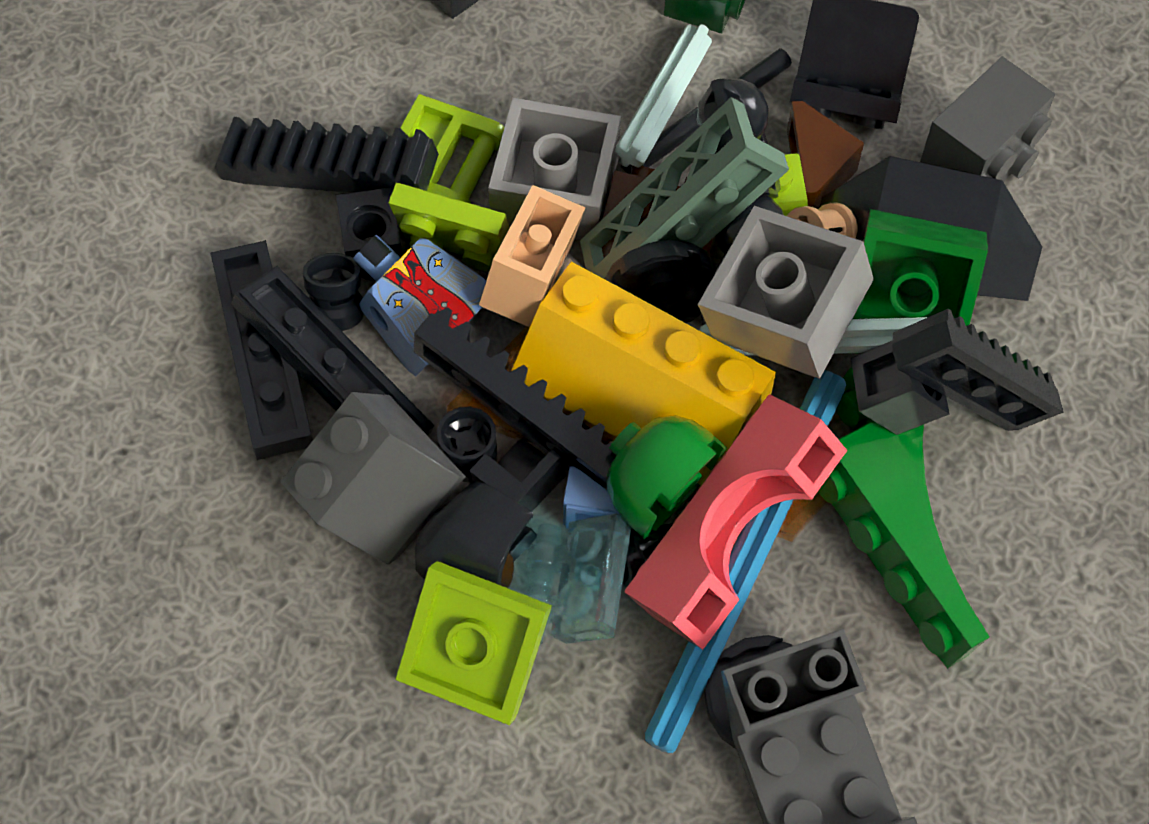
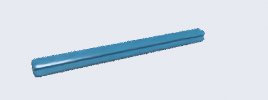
M824 370L820 379L814 378L800 409L822 419L828 427L845 392L846 381L841 376ZM793 500L779 502L764 509L754 516L742 529L729 559V577L739 601L703 650L688 642L645 732V741L652 747L667 753L676 751L707 685L708 678H710L717 664V660L725 647Z

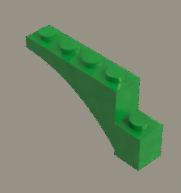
M850 368L843 377L846 381L845 392L836 410L842 421L850 426L854 432L838 439L847 449V452L818 492L825 501L833 505L847 525L855 546L867 554L879 571L889 595L896 602L901 603L918 627L921 640L926 648L937 655L948 669L969 656L990 636L966 600L947 560L934 523L925 479L923 453L924 425L896 435L860 413L853 370Z

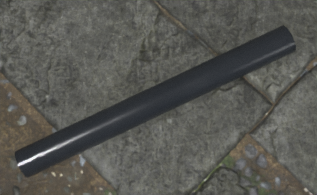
M779 48L737 79L748 81L759 89L789 68L792 64L791 58L785 50ZM698 107L662 131L642 166L649 168L680 146L699 128L697 123ZM620 164V166L628 174H630L632 165L629 164L628 167H624Z

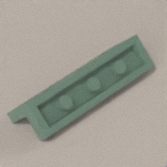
M731 97L580 240L586 270L604 279L612 264L628 251L652 242L676 240L690 242L702 248L789 170L784 153L754 137L744 104ZM730 128L733 138L715 154L721 135ZM692 164L686 182L676 191L682 172ZM653 200L647 219L638 226L644 208ZM615 236L611 251L604 258L602 247Z

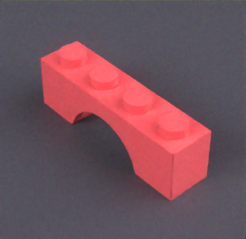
M769 394L755 414L747 421L744 429L719 463L711 470L708 478L683 512L675 519L672 527L650 557L639 568L636 576L624 592L655 620L703 650L739 601L729 577V559L733 545L742 529L754 516L774 504L793 499L812 500L845 455L847 449L822 419Z

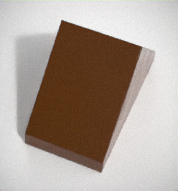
M792 101L787 126L790 154H799L808 206L819 209L823 196L845 184L857 172L864 142L804 101Z

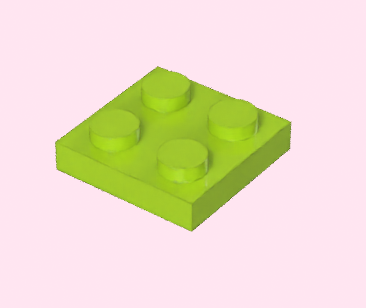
M397 182L389 200V206L405 239L410 240V247L420 238L428 239L444 251L462 255L461 261L464 264L484 272L490 271L493 259L510 229L505 213Z
M436 561L428 568L395 680L510 726L518 714L552 605Z

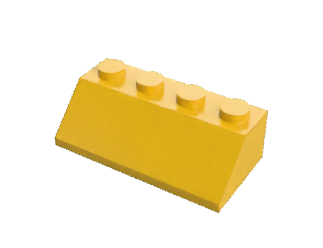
M572 261L540 303L511 370L513 371L525 365L528 368L525 381L527 386H531L542 379L545 380L547 386L544 399L549 401L563 394L567 397L563 413L569 415L580 408L586 412L583 424L590 428L599 423L605 426L603 435L613 441L632 422L643 428L655 418L676 415L691 419L710 431L727 447L726 452L744 429L747 421L755 414L769 394L771 395L776 372ZM706 466L699 471L702 477L697 482L700 485L698 489H700L711 472Z

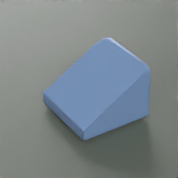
M570 466L563 502V525H566L568 529L619 536V533L623 530L624 520L613 507L608 491L580 469Z

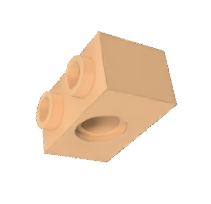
M532 185L493 259L479 306L530 327L540 303L553 287L570 252L586 207Z

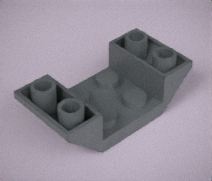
M844 628L721 671L732 738L763 824H917L915 817L901 818L855 697V694L867 689Z

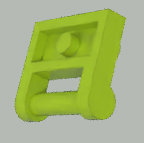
M419 94L400 128L409 137L414 136L416 129L422 130L434 141L439 155L427 191L470 203L469 198L494 150H499L505 127L488 117ZM465 136L473 139L474 143L451 187L447 188L438 185L437 183L461 137Z

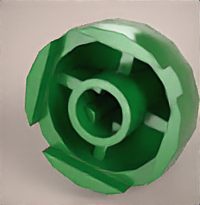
M676 415L655 418L643 428L635 422L630 423L609 447L617 455L607 472V491L613 507L633 530L643 539L647 538L651 529L656 531L695 492L700 486L697 482L702 477L699 471L704 466L712 470L725 454L727 447L710 431L695 421Z

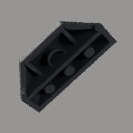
M888 156L826 194L821 199L820 207L829 203H840L852 211L858 228L856 239L861 241L864 240L870 209L987 232L988 253L977 295L1029 300L1043 246L1006 185L1000 179ZM830 228L829 230L840 233L842 228Z

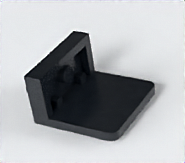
M813 0L790 102L804 101L827 118H831L832 111L853 115L852 122L864 127L883 129L885 121L897 124L902 103L903 86L919 22L917 10L913 7L879 0Z

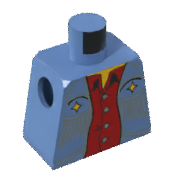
M375 235L353 258L376 281L359 303L362 312L403 366L414 376H417L429 364L414 353V332L431 313L436 314L448 307L452 310L451 328L453 329L465 322H469L482 308L479 306L487 280L428 239L420 238L400 257L378 235Z

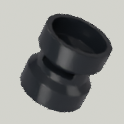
M325 253L310 259L303 267L304 288L309 294V298L341 331L352 329L364 317V313L359 306L363 299L358 291L361 286L360 266L353 260V257L342 253Z
M471 406L458 407L449 411L440 420L437 428L438 448L465 475L462 482H472L470 469L485 453L497 462L496 427L491 417L483 410ZM476 452V454H474V455H465V454H470V453Z

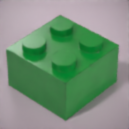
M870 209L863 242L872 271L873 281L852 319L930 317L949 309L954 319L960 316L963 318L966 326L970 325L988 253L987 232Z

